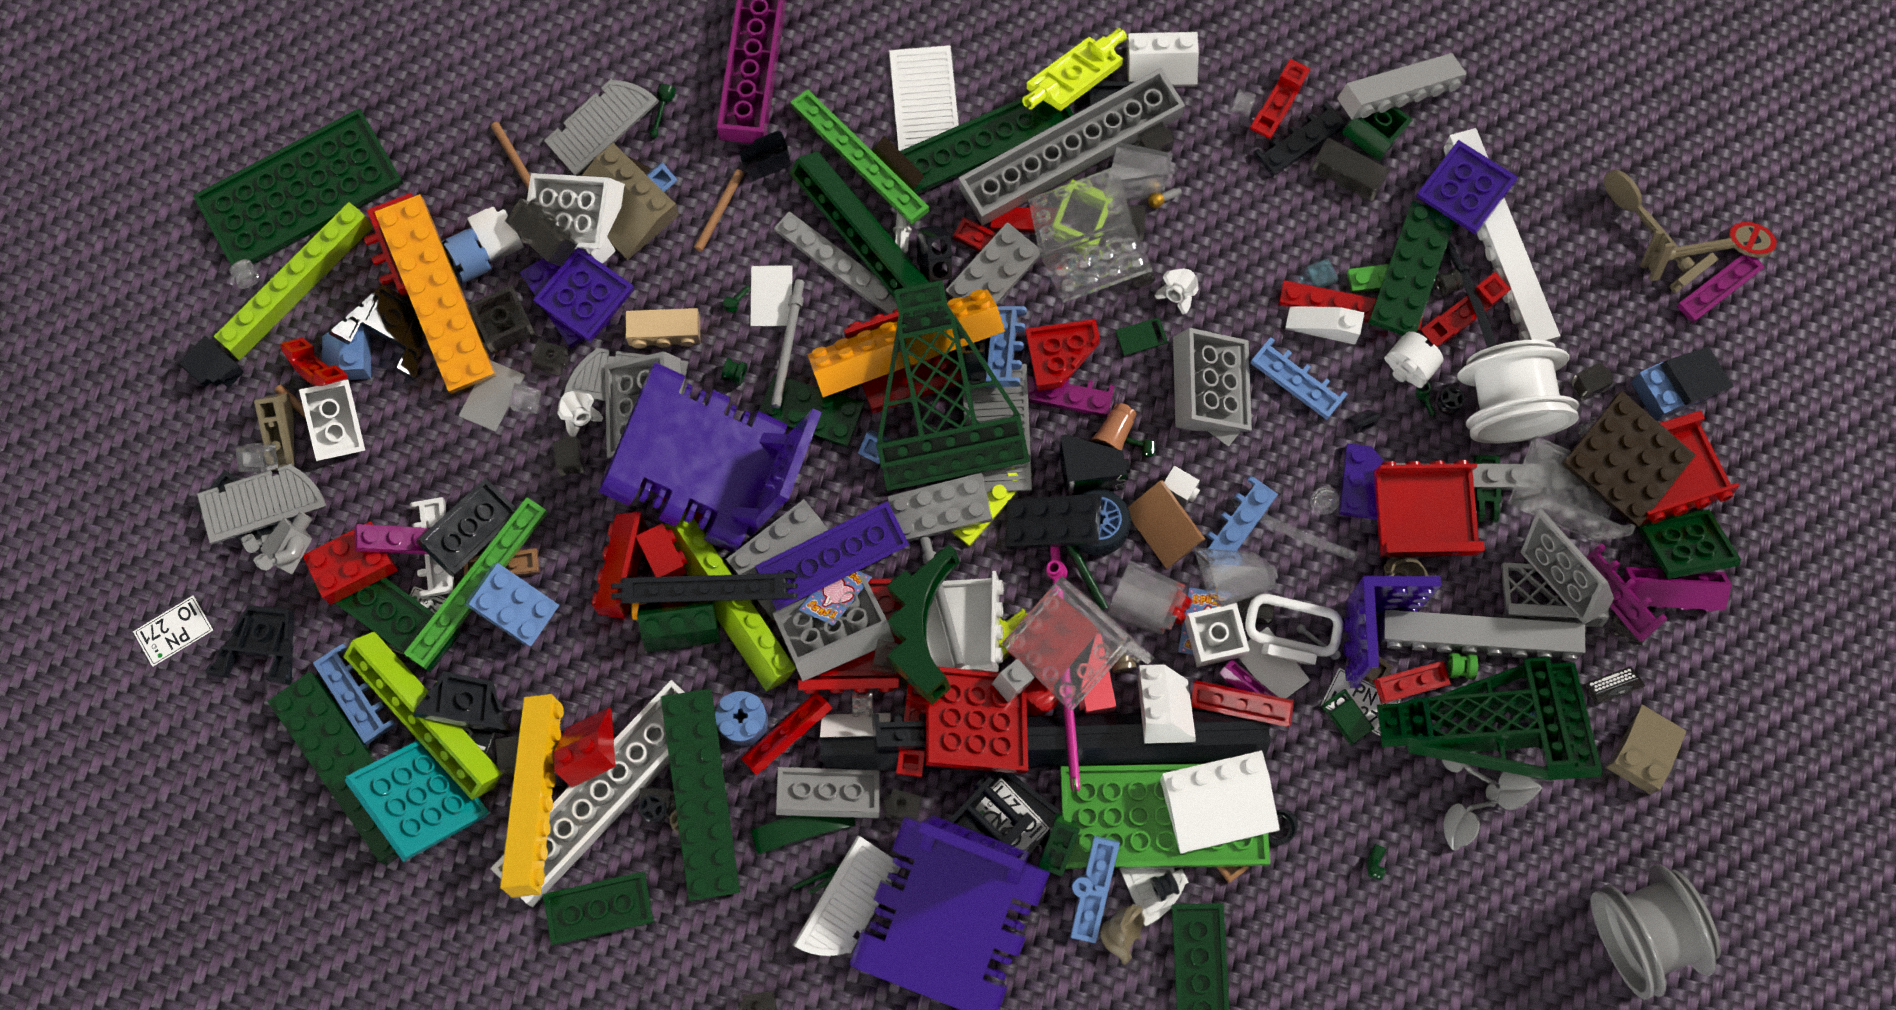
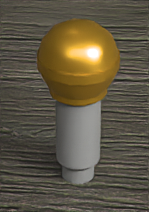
M1173 188L1163 193L1154 192L1148 197V203L1154 209L1160 208L1166 201L1182 194L1180 188Z

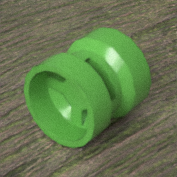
M1450 653L1447 665L1448 677L1458 678L1459 676H1464L1466 679L1475 680L1478 672L1477 655L1468 654L1465 657L1460 656L1458 653Z

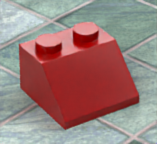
M661 523L636 535L655 577L683 576L686 573L684 564L688 562L682 550L676 551L673 543L677 542L671 528L666 530L664 524Z

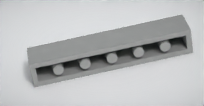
M1450 53L1349 82L1345 85L1337 99L1351 120L1359 117L1366 118L1379 111L1383 113L1396 106L1402 107L1413 101L1419 102L1426 97H1436L1446 91L1453 92L1461 86V81L1467 73L1455 56Z

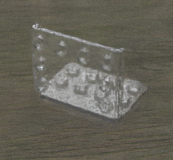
M1117 166L1028 199L1040 256L1063 303L1153 271L1133 224Z
M1538 436L1533 437L1508 505L1534 516L1538 510L1542 509L1556 525L1598 543L1604 540L1611 541L1615 538L1621 539L1633 534L1634 525L1622 526L1608 520L1612 508L1561 464L1570 450Z
M1063 576L1060 577L1001 643L1071 711L1124 653L1137 663L1142 660L1147 665L1155 658L1091 598Z

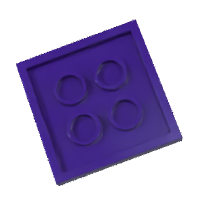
M1458 140L1417 193V198L1476 235L1517 182L1518 177Z
M577 248L533 301L537 306L591 343L635 288L631 283L581 248Z

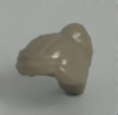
M1133 904L1120 908L1109 921H1105L1101 925L1100 935L1102 943L1108 951L1121 959L1123 965L1128 964L1132 958L1130 953L1131 945L1136 939H1141L1140 932L1145 922L1141 905Z

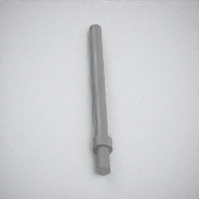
M800 279L795 280L793 295H790L788 303L790 310L771 407L776 409L781 407L799 310L802 309L804 300L802 297L804 281Z
M928 536L920 539L924 553L922 556L924 565L934 558L936 554L933 551ZM941 584L935 596L955 668H962L965 664L943 584Z

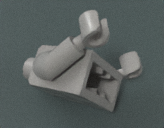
M299 512L293 522L283 518L271 534L263 535L261 539L256 540L253 534L245 535L241 539L246 551L250 553L257 551L259 548L263 553L253 559L258 568L269 570L274 565L293 574L312 540L306 531L312 518Z

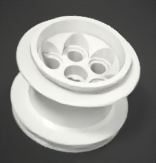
M1520 340L1495 345L1469 357L1466 362L1467 365L1459 371L1457 378L1463 384L1475 386L1480 411L1471 415L1466 421V426L1470 429V437L1474 441L1482 443H1511L1544 437L1575 424L1579 419L1578 412L1576 411L1579 403L1574 398L1560 395L1555 372L1567 364L1570 358L1569 354L1562 349L1556 348L1555 344L1550 341Z

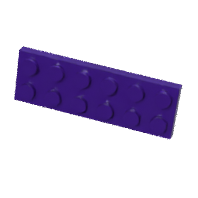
M887 501L754 567L758 574L797 573V579H787L788 583H798V589H788V593H798V599L771 600L777 611L909 546V543Z

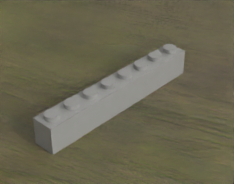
M1384 610L1380 615V645H1387L1389 649H1401L1402 646L1412 647V650L1415 651L1437 648V651L1442 653L1462 650L1463 654H1476L1477 651L1487 652L1489 656H1501L1502 653H1509L1515 658L1537 655V658L1550 657L1552 659V657H1562L1563 661H1576L1577 658L1585 654V624Z

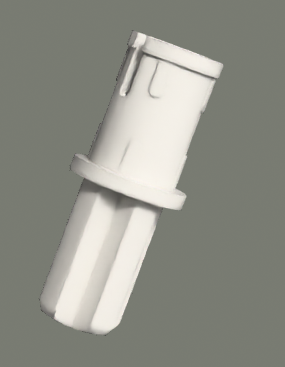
M896 210V226L893 228L895 243L904 253H907L909 234L912 233V229L910 228V223Z

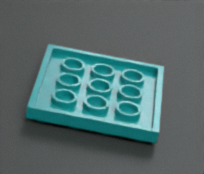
M418 740L348 775L345 779L346 784L403 862L482 820L489 813L478 797L473 800L470 799Z

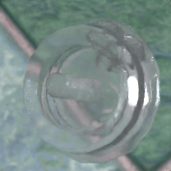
M1329 486L1316 489L1310 498L1312 510L1319 515L1331 514L1339 505L1337 491Z

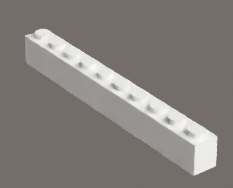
M1476 128L1450 135L1444 146V152L1447 155L1456 142L1460 140L1488 158ZM1504 198L1478 231V238L1483 240L1485 255L1493 265V273L1496 272L1511 289L1503 297V300L1509 305L1511 320L1517 325L1519 330V340H1545L1555 344L1560 337L1559 331Z

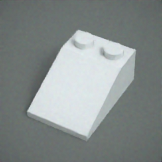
M349 380L299 390L316 461L365 451Z

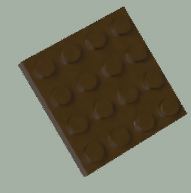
M1620 391L1561 464L1628 523L1637 528L1647 518L1646 512L1655 508L1696 455L1623 391Z

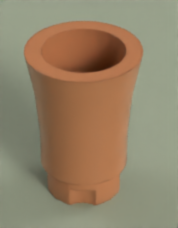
M1123 403L1115 404L1113 410L1109 412L1106 420L1090 442L1122 451L1128 433L1134 424L1135 410Z

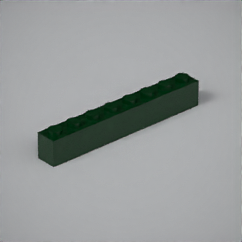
M818 151L797 158L789 174L894 298V290L929 283Z

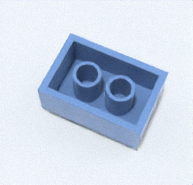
M499 563L491 565L464 604L523 645L530 647L559 607V604Z

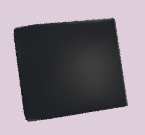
M1365 410L1348 417V422L1353 432L1359 433L1376 426L1380 415L1372 410Z

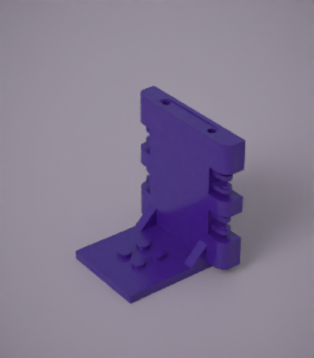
M654 362L648 372L598 492L629 506L640 486L643 489L639 496V501L644 502L647 500L651 490L657 493L653 501V507L657 509L660 507L663 498L666 497L658 517L659 520L675 527L682 518L686 507H688L684 521L690 523L694 518L695 511L702 514V517L698 522V528L704 530L709 518H712L704 540L734 553L739 549L745 534L752 536L789 499L822 412L812 408L789 434H785L786 423L758 410L753 414L748 426L746 424L750 417V412L744 411L740 421L735 420L733 416L736 413L737 407L731 404L727 414H724L730 400L729 396L713 389L709 393L704 405L702 403L706 392L701 390L697 394L695 401L689 398L692 392V385L687 383L683 393H679L685 379L684 375Z
M904 816L892 850L914 859V863L894 857L893 863L898 867L911 870L907 879L894 872L888 873V879L904 885V888L883 880L879 882L873 900L896 911L893 912L876 906L874 912L879 916L892 919L890 928L881 923L870 921L869 928L887 936L884 938L863 929L849 965L959 1010H1000L1008 986L986 978L984 975L987 974L1001 980H1005L1007 975L1001 970L989 967V961L992 958L1002 964L1011 965L1012 959L993 951L994 948L1014 956L1020 955L1026 936L1002 926L1005 924L1023 931L1025 925L1022 922L1010 919L1006 915L1009 909L1017 911L1022 915H1029L1030 909L1012 902V899L1015 898L1038 906L1050 871L1026 863L1030 852L944 819L931 816L920 822Z

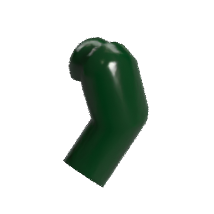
M1374 844L1368 857L1367 872L1371 879L1376 878L1378 881H1381L1385 876L1386 869L1379 865L1386 849L1377 844Z

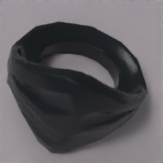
M1280 809L1276 810L1277 819L1284 817L1291 826L1289 827V833L1282 839H1275L1268 833L1269 842L1274 845H1283L1291 841L1298 831L1296 815L1292 811Z

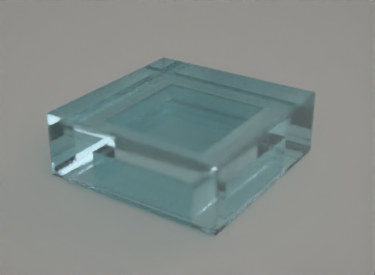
M1329 259L1306 268L1313 286L1322 288L1338 281V277Z

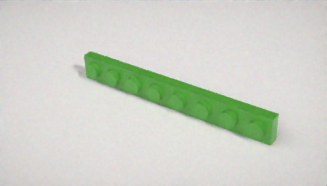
M808 89L790 102L791 108L911 225L929 212V206Z
M526 497L404 652L406 657L426 670L472 611V609L464 604L493 563H499L503 567L509 564L548 514L546 509Z

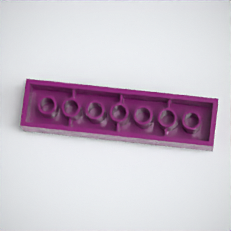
M737 0L717 123L719 140L754 144L756 139L767 135L787 0Z

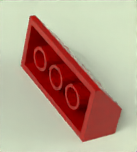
M640 512L615 515L614 522H610L608 529L610 541L609 545H605L603 550V560H605L603 569H599L597 582L600 585L598 592H594L592 598V606L598 615L627 620L630 604H621V599H611L612 593H621V589H611V584L621 583V578L637 577L642 548L636 535L647 531L648 528Z

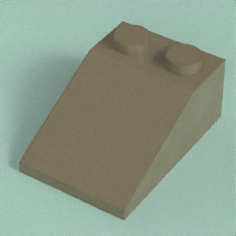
M1641 704L1606 768L1651 795L1662 788L1674 765L1687 731Z

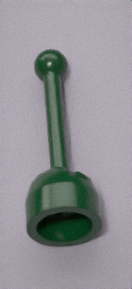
M658 85L657 97L661 104L654 128L650 131L651 138L655 139L659 136L658 127L665 103L672 101L675 97L676 88L671 85Z

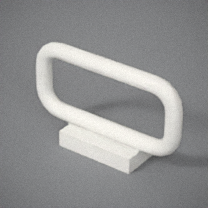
M1260 594L1255 596L1249 604L1245 629L1252 640L1264 644L1262 645L1261 655L1305 665H1315L1317 656L1328 657L1338 650L1343 632V620L1339 613L1331 608L1271 594ZM1261 604H1270L1330 618L1333 622L1330 644L1326 647H1320L1258 632L1255 628L1259 606Z

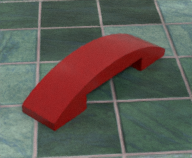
M1292 59L1289 60L1268 100L1250 126V130L1269 139L1272 138L1293 104L1311 68Z
M1496 272L1476 286L1485 312L1511 290ZM1468 295L1444 314L1438 315L1420 329L1421 333L1432 345L1434 344L1436 347H1439L1477 320Z
M303 337L280 343L281 349L290 364L307 382L315 386H324L348 379L347 374L337 365L328 367L314 355V346Z
M908 683L904 722L919 721L920 713H926V699ZM926 749L899 750L896 774L922 777Z

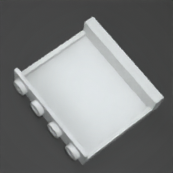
M992 571V578L943 581L944 592L965 664L962 668L958 669L998 672V663L1003 662L1002 648H999V640H1003V627L999 625V617H1003V603L999 602V595L1004 593L1003 580H999L996 571ZM935 596L927 621V644L930 655L937 667L955 668Z

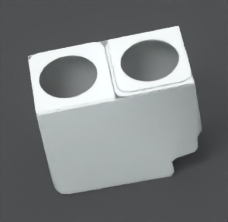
M494 207L486 208L467 218L481 246L487 251L491 264L524 248L505 210L497 212Z

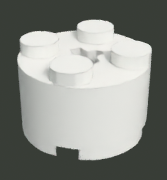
M1407 332L1399 339L1384 359L1394 370L1392 374L1398 381L1404 382L1406 380L1416 387L1422 388L1437 371L1444 359L1440 350L1434 344L1430 347L1425 343L1427 338L1419 333Z

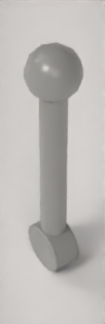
M1299 624L1296 630L1298 633L1306 635L1320 647L1327 646L1307 631L1305 625ZM1337 650L1333 655H1330V658L1337 660L1341 654Z

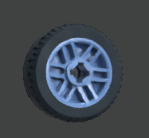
M1105 489L1088 490L1080 495L1099 494L1102 497L1099 544L1076 545V547L1088 555H1108L1118 550L1126 541L1131 526L1130 511L1123 499L1115 493Z

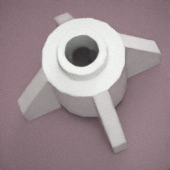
M1185 268L1166 271L1163 276L1166 285L1161 287L1154 296L1156 299L1167 297L1172 302L1178 303L1181 313L1186 314L1190 309L1192 296H1195L1199 290L1197 277L1191 270Z
M578 391L567 392L559 401L557 414L561 420H565L567 432L571 437H575L580 429L579 426L587 424L590 419L591 421L600 422L603 420L600 412L592 407L594 399L588 393Z

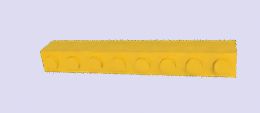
M552 694L524 697L500 886L511 897L541 895V888L545 881L543 870L544 862L548 855L546 844L547 836L550 834V811L553 809L552 791L556 784L554 750L561 738L560 721L564 714L563 705Z

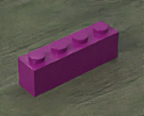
M1625 567L1623 576L1625 583L1630 579L1636 581V585L1631 590L1641 602L1649 597L1653 601L1649 606L1659 609L1672 607L1682 610L1704 609L1711 612L1726 610L1732 586L1725 572H1704L1667 579L1662 569Z

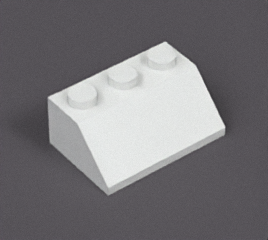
M1197 32L1128 34L1126 47L1128 81H1138L1162 68L1173 87L1197 86L1199 57Z
M1139 665L1138 690L1144 743L1195 742L1196 737L1188 680L1166 665Z

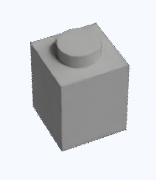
M1016 659L999 673L992 685L1009 703L1025 690L1035 677L1019 659Z

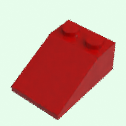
M609 707L566 727L554 750V771L571 787L616 767L612 710Z

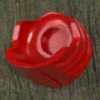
M1032 674L1035 678L1026 688L1027 714L1029 716H1044L1055 708L1060 696L1055 686L1051 689Z

